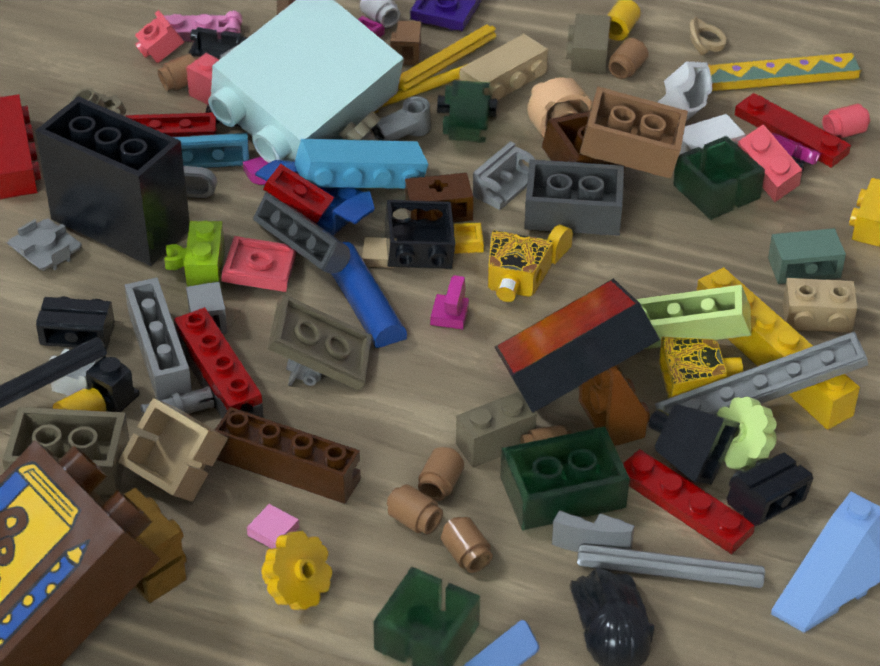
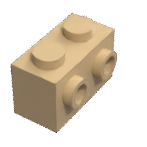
M787 278L783 297L784 321L795 330L851 333L857 313L854 281Z

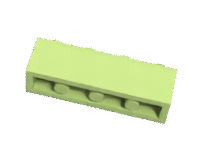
M742 285L636 299L640 302L660 338L659 341L645 349L660 347L661 337L720 340L751 336V306Z

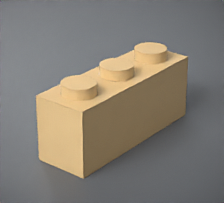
M522 34L460 68V93L463 95L471 94V97L497 98L498 101L547 73L548 49L529 36Z

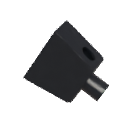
M675 404L669 414L660 409L656 410L649 420V428L660 433L655 444V450L691 480L712 485L740 425L735 420L680 404Z

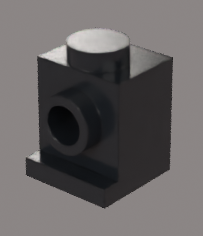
M104 356L86 371L88 389L95 388L100 392L105 401L106 410L109 412H122L140 395L139 390L133 387L131 370L126 365L120 363V360L115 357Z

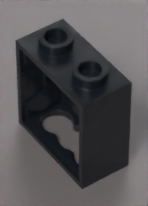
M387 200L385 237L387 241L388 267L452 269L455 236L451 202ZM400 208L408 209L409 211L414 209H422L424 211L436 209L441 211L443 215L435 221L426 218L421 220H413L411 218L400 220L396 219L393 213Z

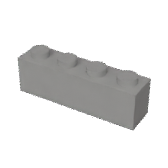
M158 278L125 284L128 313L156 399L170 398V394L178 392L179 395L191 392L189 367Z

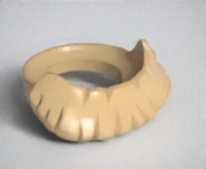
M697 17L691 20V42L700 55H705L708 51L719 52L725 48L727 39L720 29L706 24ZM702 31L713 32L719 36L721 41H708L701 37L699 33Z

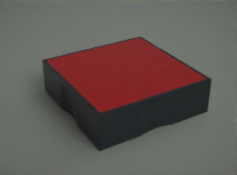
M613 278L494 348L530 410L534 413L594 376L656 343L660 338L640 302Z

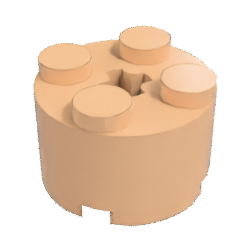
M559 77L544 83H538L533 87L527 110L530 121L544 138L549 119L588 112L591 109L592 101L574 79Z

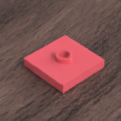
M234 236L222 270L221 282L286 292L297 252L287 244Z

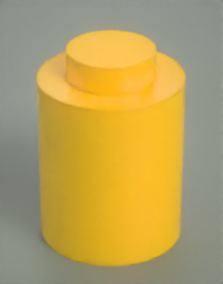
M618 0L607 15L610 16L609 38L615 41L624 40L641 16V11L634 1Z

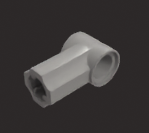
M421 96L407 98L403 102V109L381 118L372 128L375 137L379 141H395L408 134L411 136L426 135L431 130L429 101Z

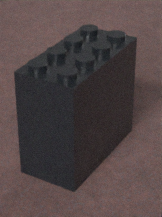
M79 96L35 130L51 220L149 266H152L166 253V245L176 244L189 232L190 219L180 140Z

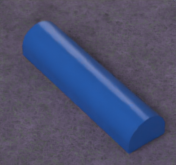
M342 242L350 250V259L343 270L332 274L366 333L372 335V343L375 348L407 339V331L355 246L350 242Z

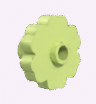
M750 397L733 398L729 408L721 407L717 413L718 416L740 423L723 461L726 462L729 468L749 470L755 467L757 460L768 458L770 452L775 447L777 437L774 430L777 423L773 417L772 410L761 406L759 400Z

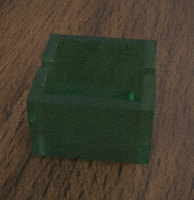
M724 136L704 144L703 150L697 147L680 154L675 165L673 185L712 220L733 211L734 205L739 208L760 199L765 169L728 136Z
M411 566L373 621L374 650L404 664L410 658L412 659V666H453L480 624V596L449 583L445 590L444 612L441 610L442 579Z

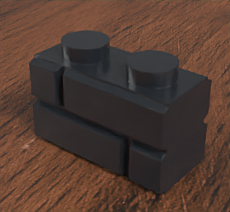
M65 296L58 298L44 297L41 311H39L36 320L39 343L43 346L75 348L95 337H99L106 349H108L110 336H112L115 326L111 301L71 299Z
M785 452L771 459H760L755 467L747 471L740 469L732 476L729 482L730 490L727 496V504L738 513L743 512V517L753 525H760L805 501L814 479L813 474L802 465L797 466L796 461Z

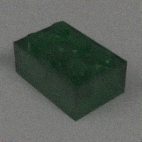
M605 426L501 448L500 478L522 531L553 524L559 511L583 518L627 508L630 478Z

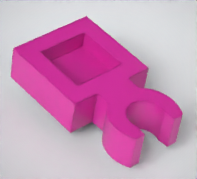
M771 133L790 156L797 157L810 164H817L820 152L776 133Z

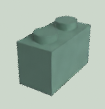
M835 228L772 234L768 260L777 283L786 284L787 278L821 280L841 278L846 253Z

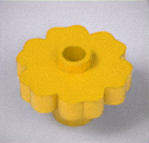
M303 531L289 532L277 537L276 548L267 550L265 555L266 561L262 566V578L267 584L268 593L278 605H289L292 610H306L317 606L320 602V593L329 590L332 568L329 564L325 563L328 558V550L322 545L321 540L317 536L307 537Z

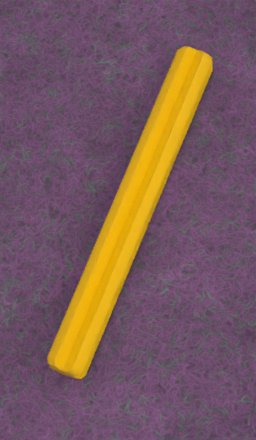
M486 24L400 75L398 90L408 91L494 40L497 36L495 33L496 28Z

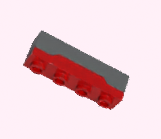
M204 307L173 318L175 330L187 364L202 388L210 387L213 395L211 400H214V407L220 417L223 418L229 408L232 407L241 411L248 409V413L264 418L261 392L206 308Z

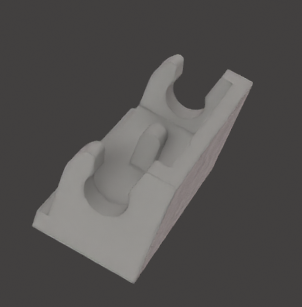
M510 141L473 172V197L501 210L527 187L529 167L522 160L529 163L530 159L535 160V158L530 153L516 147L515 143Z

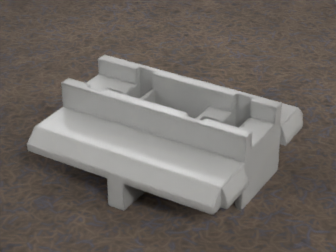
M49 218L37 224L36 219L19 228V235L14 236L7 242L9 246L42 271L50 267L56 270L57 265L65 260L70 262V255L80 250L82 246L79 241L66 232L65 225L61 224L58 226Z

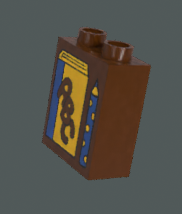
M34 440L0 476V666H61L160 560L155 552L139 537L152 523V520L119 490L105 502L95 490L108 476L74 445L59 459Z

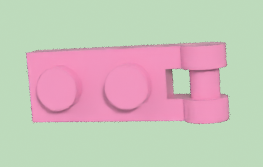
M230 11L226 15H163L183 41H192L190 39L191 30L198 27L217 30L218 39H221L222 31L241 33L242 15L237 11Z

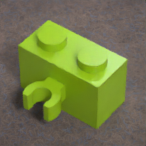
M207 220L190 221L187 247L183 248L177 244L166 245L165 269L178 270L184 267L187 287L219 282L221 288L225 256L223 222Z

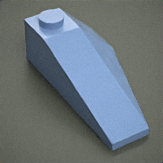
M850 492L834 512L773 606L771 615L805 633L839 611V607L854 598L857 600L867 594L868 589L880 583V506Z

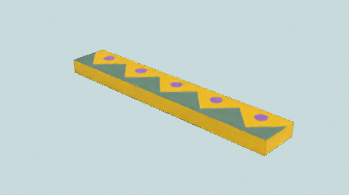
M853 53L708 65L712 78V91L857 79L861 71Z

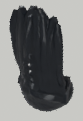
M596 567V570H593L587 577L582 575L576 581L572 580L570 582V590L584 629L583 634L586 647L593 660L599 666L643 665L649 656L654 625L648 620L646 608L634 579L625 573L622 575L617 573L615 575L609 570Z

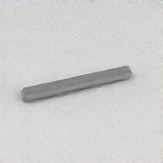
M581 544L578 548L577 563L583 567H599L600 569L754 588H761L765 579V569L761 565Z

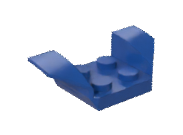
M274 160L255 172V176L267 181L280 164L297 174L298 171L294 164L295 161ZM319 187L335 198L319 222L315 224L332 236L337 234L349 222L356 225L375 209L370 191L362 192L356 188Z

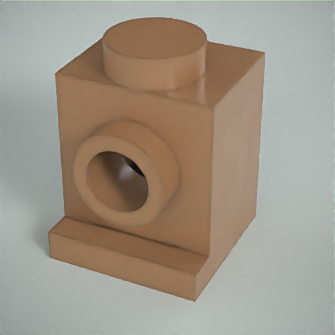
M398 21L397 32L391 33L390 47L404 58L403 65L419 64L421 21Z

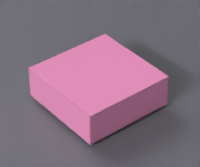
M268 504L247 526V536L269 548H276V539L279 535H285L299 529V519Z

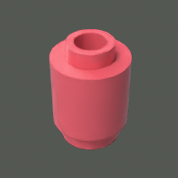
M858 103L833 109L824 115L822 120L823 129L840 139L864 133L870 123V115L867 109Z

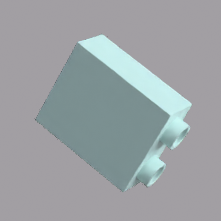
M296 0L212 65L211 96L208 99L211 111L221 123L228 127H233L237 123L252 136L255 149L268 163L274 160L295 161L301 139L341 140L342 137L339 133L351 122L357 125L371 111L375 112L392 98L398 90L404 58L335 0Z

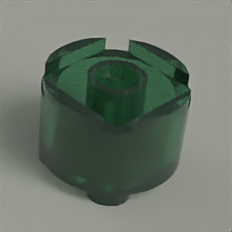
M453 80L452 86L446 85L445 104H450L449 116H444L443 134L449 135L450 141L486 143L487 137L481 136L482 130H488L490 95H484L485 88H490V82Z

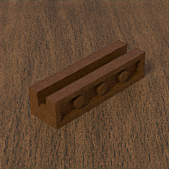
M232 407L229 408L215 428V431L228 438L217 457L218 461L346 504L361 480V471L355 468L360 461V450Z

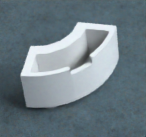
M685 62L664 80L666 95L657 103L687 110L686 121L689 120L707 104V97L712 92V78L708 64L704 62Z

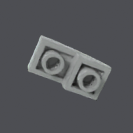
M559 511L553 522L552 545L578 552L581 544L632 550L635 526L601 513L598 515L595 523H591L579 516Z

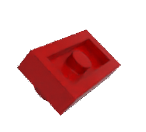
M282 164L277 167L263 188L264 191L296 209L315 223L319 222L335 198Z

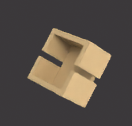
M153 398L137 427L158 435L157 442L133 433L118 463L169 494L193 502L209 474L204 471L205 466L213 467L228 438L178 408Z

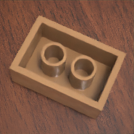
M597 86L579 154L671 179L681 151L688 111Z

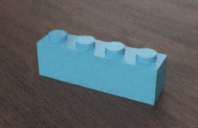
M301 139L294 163L301 177L317 187L405 189V179L425 177L429 165L416 141Z

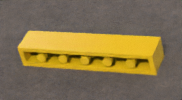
M724 267L698 279L696 291L742 285L751 306V336L728 338V340L757 366L813 347L811 343ZM846 374L788 395L823 427L829 430L854 416L860 386Z

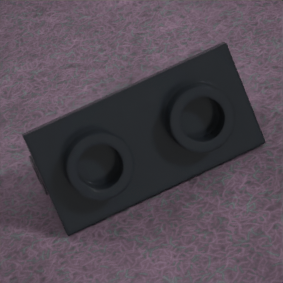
M198 27L191 30L190 39L195 42L188 53L200 57L207 53L220 59V55L242 43L248 37H244L242 33L222 31L221 39H218L217 30Z

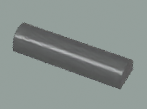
M267 192L264 194L253 217L255 222L324 272L335 274L346 267L350 259V250L347 245L296 209Z

